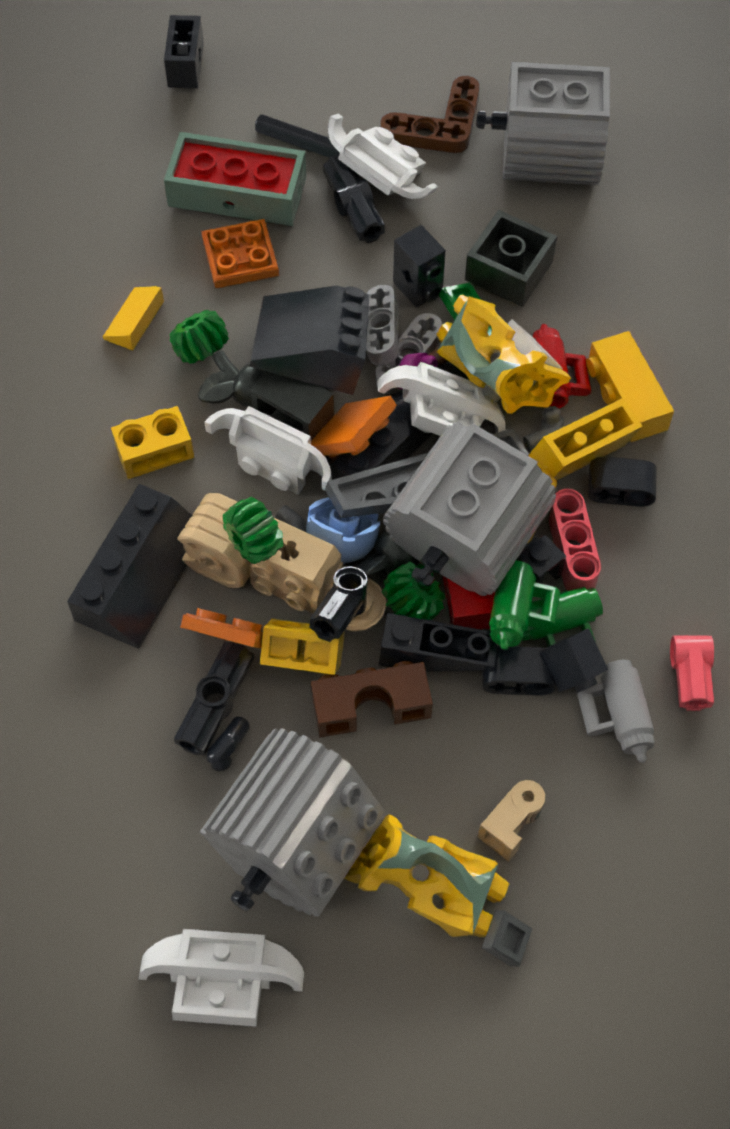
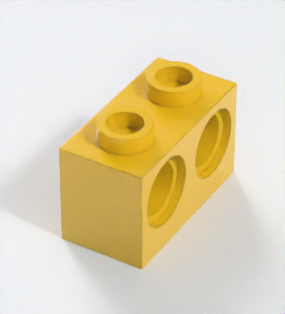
M178 406L160 409L151 415L135 420H126L117 426L111 427L115 446L128 479L195 458L191 437ZM167 433H174V434L169 435V436H163V435H165V434H167ZM134 444H140V445H138V446H136V447H130L131 445H134Z
M271 618L263 628L260 664L335 675L341 665L345 631L339 639H333L331 642L318 638L317 634L309 627V623Z

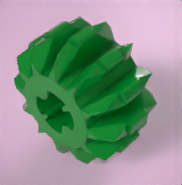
M203 310L200 313H194L193 316L185 318L182 323L177 324L175 329L169 334V340L173 346L172 349L182 362L194 364L198 360L203 361L205 358L213 356L216 351L221 350L229 339V333L225 328L224 321L218 316L216 311Z
M251 496L245 500L242 499L222 515L223 529L227 532L228 539L233 543L235 550L240 552L242 558L255 565L277 554V551L284 546L283 532L278 527V521L272 516V511H268L264 503Z
M408 562L392 571L387 576L388 578L384 580L385 588L381 591L383 596L388 599L385 606L392 608L396 615L424 620H432L439 615L440 611L444 608L442 601L446 598L445 594L439 590L441 583L434 579L431 586H422L412 577V572L416 567L424 568L422 564L415 565L412 562Z

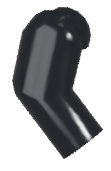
M234 717L225 731L207 750V762L211 763L215 771H224L230 767L232 763L230 755L250 728L249 722L245 718Z

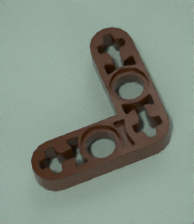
M460 76L453 81L445 119L391 112L382 117L380 127L390 131L394 136L393 139L402 145L449 153L463 152L468 148L479 99V82L471 76ZM463 90L468 91L467 99L461 98ZM455 111H465L468 113V116L459 118L454 116L453 113ZM421 129H428L433 134L421 136L417 132Z

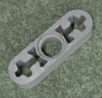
M378 285L367 292L370 295L366 352L372 364L382 366L391 363L398 356V301L391 286ZM381 301H383L384 308H379ZM389 321L388 325L382 328H374L379 322ZM379 341L385 342L383 349H380Z
M424 313L418 315L398 339V356L387 365L377 366L376 386L378 379L384 373L395 368L396 365L399 366L403 358L400 352L403 349L412 348L418 353L427 354L435 349L440 342L436 334L441 325H443L438 316ZM428 328H432L433 331L428 330L421 341V330L426 331ZM392 388L385 394H395L401 389Z

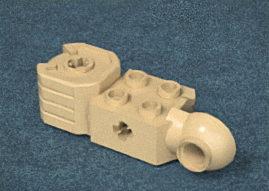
M220 493L206 494L193 513V517L189 519L185 528L177 537L186 551L182 560L195 572L228 588L243 587L250 577L251 584L261 594L266 596L273 594L285 600L291 608L297 611L306 610L314 613L332 588L335 572L343 568L341 554L337 548L322 539L274 518L278 521V527L283 532L284 546L271 558L254 565L242 558L240 552L235 550L233 543L228 539L227 532L223 529L222 515L231 506L236 504L237 501ZM367 578L366 609L361 615L354 617L345 630L352 632L365 631L375 626L384 615L386 598L381 593V587L370 578Z

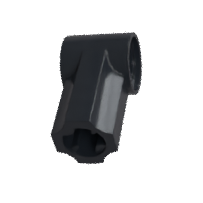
M350 566L343 567L335 572L332 588L309 620V627L317 634L318 638L331 642L333 639H339L352 619L365 611L367 606L368 579L363 570Z

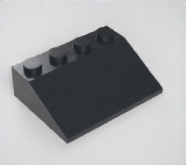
M336 285L263 296L249 367L353 395L366 357L370 295L357 287L348 286L345 288Z

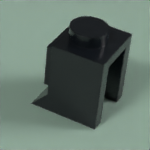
M544 535L540 539L535 537L526 544L516 561L529 564L536 577L535 583L542 584L546 573H549L555 580L562 576L566 555Z

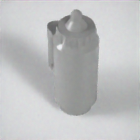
M630 660L613 661L606 664L608 670L603 672L601 676L602 684L592 686L577 693L587 735L597 736L615 731L616 739L621 743L624 753L634 754L640 763H644L647 759L646 752L654 747L655 741L653 737L654 727L637 668L632 666ZM605 694L612 721L600 724L594 697Z

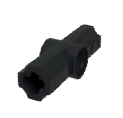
M340 154L330 156L329 160L323 164V173L333 190L335 204L342 217L347 216L360 241H365L367 244L377 241L385 233V224L374 206V198L368 182L365 179L360 180L354 170L338 159Z
M224 642L207 676L202 678L197 684L196 697L174 737L175 744L182 747L185 751L194 755L205 756L223 719L232 712L233 699L254 660V653L249 651L244 645L236 642ZM215 693L224 696L218 702L212 703L206 700L208 696Z

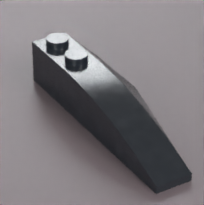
M450 362L439 368L469 380L464 372ZM402 390L391 396L397 406L388 417L389 423L383 429L374 432L368 439L369 446L364 451L356 455L343 453L334 458L325 456L331 469L332 480L407 459L433 434L425 433L412 426L410 403L403 401Z

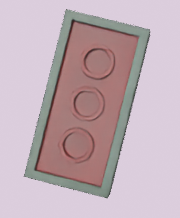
M180 132L164 178L168 206L251 220L265 219V222L293 226L307 178L306 154L302 150Z

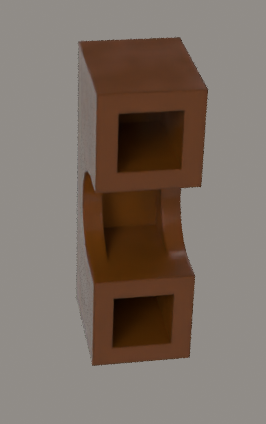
M411 661L396 663L391 668L377 670L376 668L368 667L356 671L355 674L344 676L327 674L321 676L318 680L311 681L312 701L319 738L356 732V710L362 703L369 700H378L385 703L392 712L394 725L432 718L433 702L424 662L413 663Z

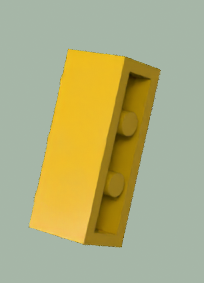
M630 331L592 342L589 357L586 359V365L590 376L596 377L600 385L604 402L611 404L623 398L643 426L632 437L630 442L669 430L674 410Z
M622 398L544 436L528 456L538 461L537 465L540 469L547 466L551 476L557 481L590 464V461L594 458L606 456L622 448L643 426Z

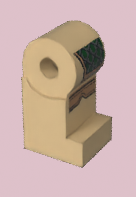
M532 780L518 782L480 825L478 838L509 862L518 851L522 840L517 834L525 824L537 820L542 812L545 803L544 789Z

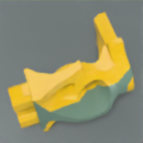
M460 295L453 305L454 311L458 314L454 323L446 322L441 325L436 334L441 342L437 353L464 372L469 381L478 387L485 388L487 384L501 398V404L507 413L512 414L522 406L548 408L552 402L554 392L561 385L568 383L571 377L562 369L545 364L547 356L542 352L533 350L527 355L521 354L516 349L515 343L512 340L515 331L496 313L495 304L470 296ZM491 325L492 333L489 336L487 331L488 327ZM500 352L499 358L491 363L492 355Z
M390 814L386 815L382 823L375 830L345 876L346 880L359 883L358 888L363 891H377L381 883L398 887L410 898L408 909L436 923L452 937L474 935L480 938L486 937L493 915L482 910L485 900L487 899L493 903L501 902L509 887V882L496 873L499 864L496 861L461 849L450 843L447 839L437 836H429L427 842L417 839L403 830L402 824L398 819ZM418 864L426 866L429 871L428 877L424 881H417L413 878V868ZM434 894L443 899L444 907L442 909L436 908L432 903V896Z

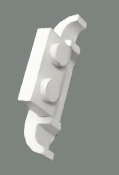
M340 114L330 117L328 134L332 145L340 152L338 159L385 194L397 193L410 199H422L433 194L438 188L434 183L426 186V188H420L412 183L416 175L421 173L426 162L418 157L419 154L415 149L402 145L393 139V134L387 129L374 127L363 132L357 128L351 130L347 135L342 128L343 117Z
M420 362L418 367L408 365L397 366L388 370L377 381L378 392L383 394L392 388H403V401L410 403L412 426L425 433H434L441 436L449 425L452 426L456 422L464 426H470L473 423L480 427L484 419L495 423L496 433L506 430L505 419L499 405L491 397L483 393V388L478 387L465 378L423 362Z
M250 406L245 411L234 408L217 411L204 422L206 432L210 434L219 429H230L229 440L230 444L236 446L238 465L248 474L254 476L258 474L270 480L280 490H290L299 495L306 484L305 477L310 469L322 476L323 490H325L327 482L332 480L328 461L318 449L311 445V436Z
M183 929L182 934L167 937L155 943L145 952L138 978L139 980H147V977L151 974L168 973L170 974L171 982H177L172 1008V1018L174 1021L256 1027L261 989H269L270 981H277L290 985L294 991L302 992L304 971L301 964L289 951L278 944L266 940L265 935Z

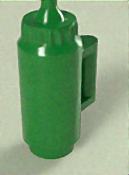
M515 561L495 591L489 622L490 635L492 640L500 645L503 650L520 644L523 635L527 632L528 626L547 631L555 628L560 590L553 586L535 583L536 577L532 567L522 561ZM533 597L544 599L541 614L530 612Z
M580 587L561 593L555 628L547 631L528 626L527 632L523 635L521 641L529 639L535 641L545 638L548 647L556 643L554 634L579 626L582 631L589 628L593 636L589 623L595 622L596 617L603 614L602 602L598 592L593 587L589 589ZM544 599L532 602L530 612L541 614Z

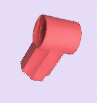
M673 635L670 642L671 667L676 669L679 707L685 708L687 711H701L702 709L712 707L714 704L711 675L714 663L712 636Z

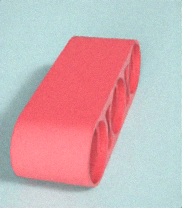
M573 489L559 490L555 493V503L550 508L549 526L554 544L566 555L562 572L564 586L567 591L580 587H585L586 589L595 588L601 571V563L584 498L578 491ZM567 509L570 510L572 513H564L561 510ZM575 540L578 541L580 545L570 544L568 541ZM575 572L587 573L589 577H580Z

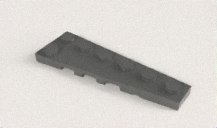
M513 428L492 434L524 454L529 455ZM428 453L330 480L327 482L325 491L340 518L387 512Z

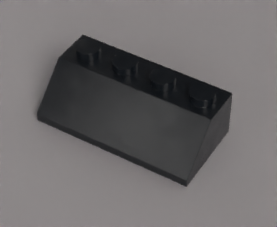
M139 484L67 601L74 621L139 649L187 567V564L182 560L186 551L177 537L193 515L171 496Z

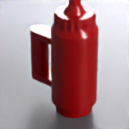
M542 324L540 329L533 333L532 337L563 368L562 370L567 374V366H574L576 383H570L569 381L561 385L554 392L552 402L549 407L562 408L569 402L570 395L588 396L591 394L586 356L565 353L564 342L560 338V333L556 329L548 327L547 324Z

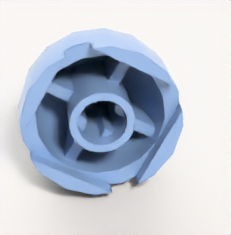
M329 497L315 501L309 506L306 533L334 545L341 554V562L345 564L360 560L371 551L378 538L380 521H377L378 513L340 518Z

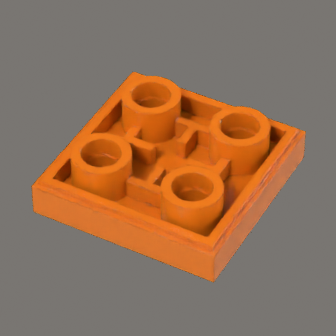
M265 219L201 231L215 289L279 276V268Z
M391 396L345 403L311 440V445L329 458H334L343 453L359 454L369 446L368 439L374 432L383 429L389 423L388 417L396 409L397 404Z
M197 608L196 615L189 613L183 615L180 628L250 647H262L263 632L261 630L263 625L237 618H233L232 624L226 623L227 615Z

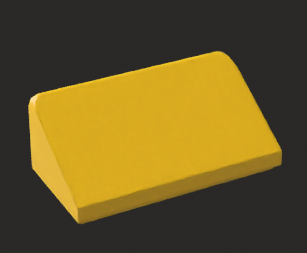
M157 286L134 287L103 335V339L133 351L164 302L162 288Z

